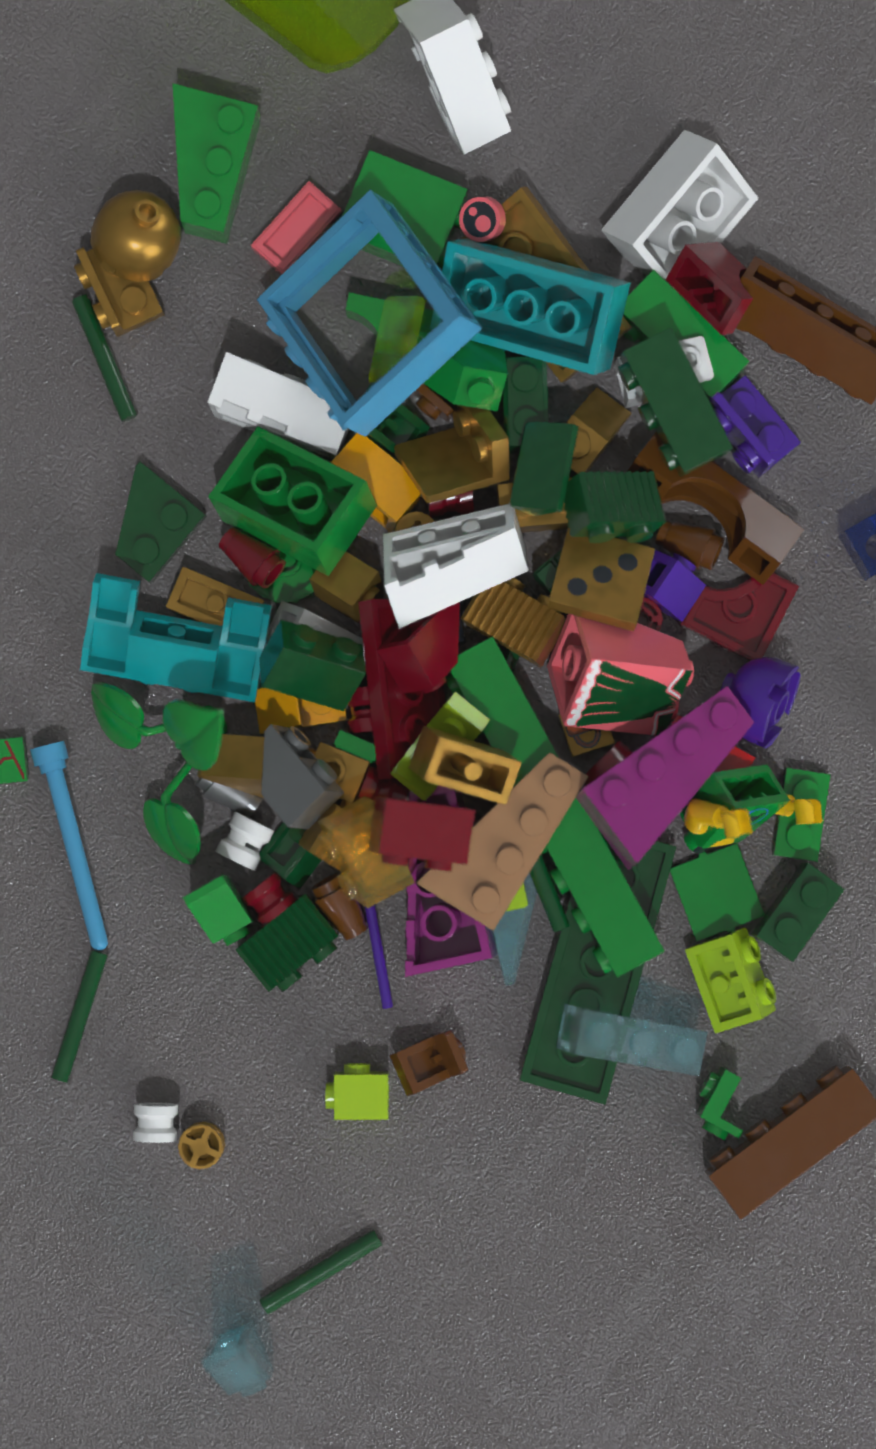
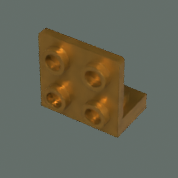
M457 405V411L453 412L455 428L394 446L395 456L427 503L445 500L452 496L509 480V438L489 410Z

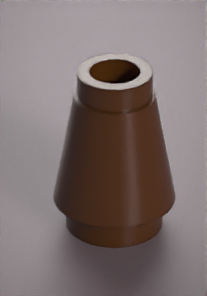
M666 520V523L659 529L655 544L662 546L672 554L676 553L695 565L699 571L702 567L712 570L722 550L724 538L716 535L715 529Z
M336 872L322 879L311 888L315 895L313 902L339 933L343 935L345 940H350L368 929L352 879H346L343 872Z

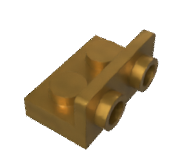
M84 247L76 250L81 262L74 265V269L83 288L86 290L93 287L99 302L93 304L92 307L103 329L111 326L116 336L119 337L164 316L149 281L136 282L122 279L114 274L115 269L105 261L103 264L98 261L93 249L87 252Z

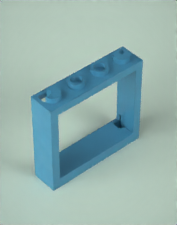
M369 190L257 298V301L268 315L267 326L276 335L283 337L287 343V346L284 348L287 356L297 366L304 368L309 376L305 380L308 387L319 398L325 399L331 408L327 411L329 418L337 421L343 431L350 429L364 437L482 329L395 206L372 190ZM380 233L440 316L442 322L356 401L296 311Z

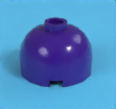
M759 657L743 664L736 675L728 673L723 681L721 690L728 686L754 721V724L742 738L765 749L773 744L782 730L781 727L775 724L779 722L784 711L789 716L798 692L801 673L797 672L798 666L781 659Z

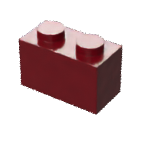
M375 796L368 851L382 854L381 863L408 866L409 858L424 859L425 868L452 872L453 863L468 865L475 810Z

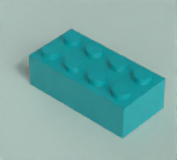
M469 238L448 241L442 273L482 327L470 340L592 375L611 369L631 282L491 244L476 242ZM435 309L433 310L430 329L433 330L442 322Z

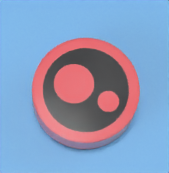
M487 196L468 200L463 205L459 214V224L462 232L466 237L476 242L490 241L497 238L502 233L506 223V215L502 205L496 199Z

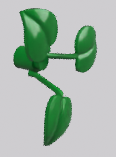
M95 682L91 685L95 715L103 732L113 743L125 749H135L141 744V735L151 736L167 732L168 736L175 742V747L180 749L186 763L161 794V801L155 798H149L145 801L143 817L151 838L166 854L182 863L194 865L197 863L196 857L201 846L198 826L185 808L177 803H171V796L192 767L205 771L216 763L221 747L222 734L227 733V724L223 717V710L209 705L201 707L188 701L173 700L164 707L163 724L148 727L143 725L144 712L141 706L131 695L116 686L104 682Z

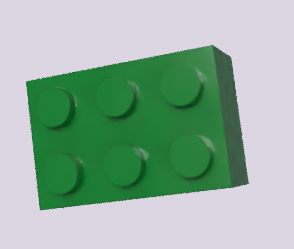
M258 426L208 496L223 522L236 527L327 576L331 574L377 507L366 480Z

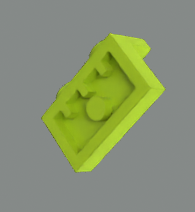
M746 927L685 949L715 1034L763 1019L776 1010L774 1004L776 1002L775 989L771 981L764 977L759 963L761 959L760 948L755 938L749 936Z

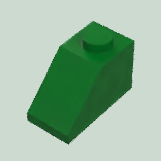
M417 331L413 348L429 333ZM469 340L423 384L453 404L497 411L508 375L505 350Z
M222 875L183 897L186 905L213 944L223 939L226 946H229L250 934L246 926L255 920L245 903L241 900L242 897L229 875Z

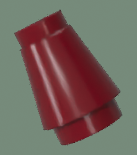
M236 527L229 529L219 542L218 547L224 551L225 555L253 586L258 584L264 589L269 587L280 576L285 567L286 561L280 557L278 549L240 531Z

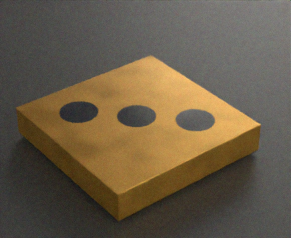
M568 527L547 608L634 631L655 548L630 543L618 538H613L603 543H590L588 537L570 536V528Z

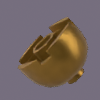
M126 191L117 194L104 204L92 225L90 243L98 261L101 264L105 261L114 268L116 276L136 282L155 280L163 274L165 269L171 266L179 251L181 227L174 210L164 199L147 191Z

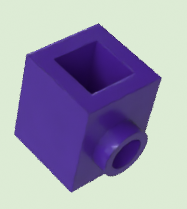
M655 550L643 598H649L658 605L661 612L683 622L706 587V584L693 574L696 567L690 561L676 553L670 557Z

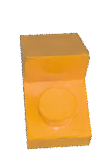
M261 688L257 693L255 705L260 734H265V730L271 724L284 727L293 726L298 729L347 721L346 709L343 712L267 688Z

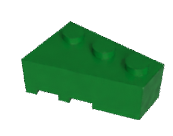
M172 83L181 224L186 234L228 244L261 122L258 105Z

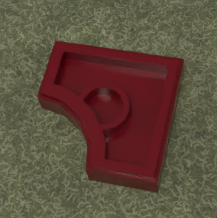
M774 573L764 585L751 577L748 581L735 588L717 590L706 586L683 622L680 623V626L748 661L763 657L799 586Z

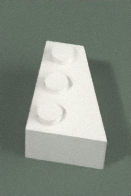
M226 352L208 400L214 417L255 431L258 426L304 450L332 460L343 449L350 429L343 431L337 421L329 418L327 411L331 408L325 399H321L313 393L305 380L286 373L280 375L268 370L266 366L249 359H242Z

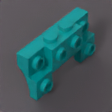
M96 573L92 584L80 670L136 680L147 685L158 684L180 688L191 693L201 692L250 702L256 701L261 677L259 658L267 643L272 605L228 597L223 626L138 611L140 581Z

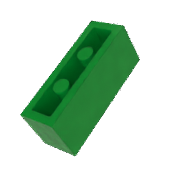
M655 270L627 296L623 316L632 328L624 336L630 341L635 342L639 339L643 342L672 327L678 341L697 336L704 337L714 373L711 380L700 383L708 400L718 391L722 393L749 363L747 358L705 320Z

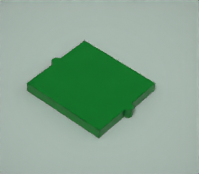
M737 843L709 854L706 852L699 853L698 858L670 869L672 880L696 941L725 930L728 933H732L735 931L736 926L765 916Z

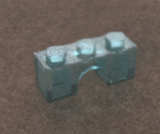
M565 1004L557 1048L581 1056L699 1076L708 1032L685 1025L652 1019H638L607 1011Z

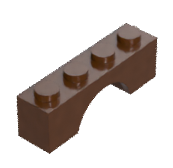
M656 431L628 471L632 473L636 471H646L647 473L654 471L662 504L676 500L688 501L712 513L726 532L729 543L728 560L764 585L782 563L805 529L795 523L788 515L780 512L757 495L751 488L745 486L724 471L714 461L682 477L679 476L676 468L669 471L658 450V447L663 445Z

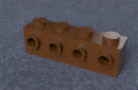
M755 256L740 279L746 291L753 297V300L736 329L752 334L767 343L775 352L786 354L803 364L812 374L825 377L842 387L851 397L862 399L872 405L876 399V327Z
M837 1065L829 1068L815 1080L819 1085L806 1096L802 1092L796 1093L780 1106V1109L783 1111L782 1114L770 1123H768L766 1118L760 1120L744 1133L747 1138L746 1141L734 1150L728 1145L708 1160L711 1167L704 1172L740 1220L876 1119V1099L853 1068L847 1065L842 1069Z

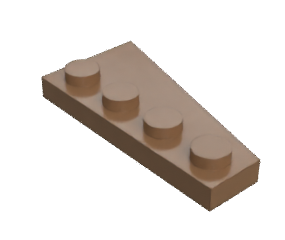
M549 753L512 789L507 805L498 803L472 828L468 865L453 863L452 872L430 869L417 884L494 931L588 776Z

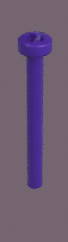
M366 890L357 893L359 901H364L382 1009L392 1008L393 1003L374 898L379 897V894L372 890Z

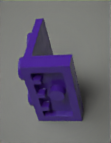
M746 375L723 394L718 391L709 400L732 447L736 450L732 453L734 460L747 474L753 471L758 478L761 477L801 443Z

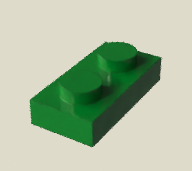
M785 768L782 783L785 793L793 795L795 800L818 799L821 803L822 823L796 825L795 811L789 817L778 815L772 855L818 862L831 774Z

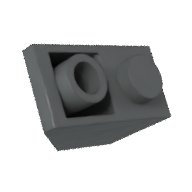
M271 724L265 730L261 794L287 827L309 829L345 792L335 782L337 774L325 761L317 759L308 749L310 741L299 729L293 726L284 727Z

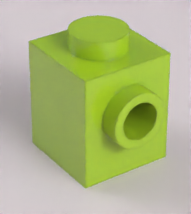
M348 1063L344 1064V1071L335 1072L334 1082H326L325 1088L326 1109H334V1120H388L389 1071H370V1064Z

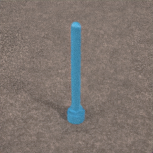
M65 741L31 749L34 767L39 766L41 774H46L90 944L97 951L104 950L108 945V938L63 769L67 768L65 759L69 758Z

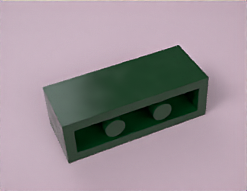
M672 327L622 352L620 356L622 365L617 367L619 375L628 391L636 389L643 403L638 406L639 414L649 431L656 429L663 445L658 447V450L669 471L676 468L679 476L682 477L728 454L733 449Z

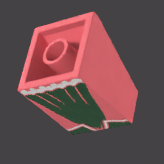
M571 614L567 615L547 664L564 726L654 736L664 732L670 720L676 717L679 709V700L685 687L691 684L694 676V665L688 658L682 640L637 623L634 631Z

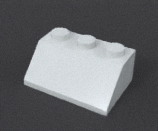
M684 130L601 231L620 254L646 276L655 270L666 281L685 244L722 243L758 200V197L717 143Z

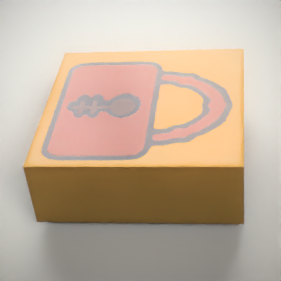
M558 715L572 757L615 743L611 731L564 726L561 715Z

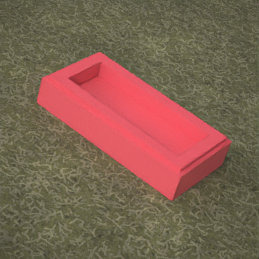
M308 181L251 244V248L282 275L325 233L342 214V209Z

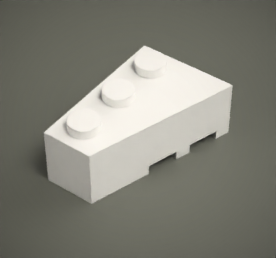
M411 0L393 9L398 21L405 26L411 35L415 45L411 48L416 61L421 60L430 83L428 88L451 138L463 154L510 132L511 129L505 115L510 113L511 109L503 91L500 88L495 90L491 78L497 76V72L489 54L486 51L481 53L477 40L483 38V35L473 14L465 15L453 0Z
M510 504L383 534L384 583L399 628L528 571L525 541L515 509Z

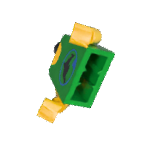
M768 764L713 772L680 811V817L688 829L683 836L684 842L693 852L703 853L707 848L738 843L744 840L774 814L789 817L794 811L796 825L822 823L821 803L818 799L795 800L793 795L786 794Z

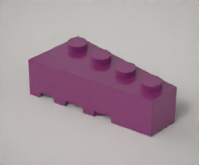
M727 686L586 786L575 797L628 870L639 862L754 724V721Z
M438 785L427 800H422L412 791L409 792V801L465 808L462 792ZM409 858L405 977L490 959L498 955L493 930L417 884L430 870L425 868L424 859Z

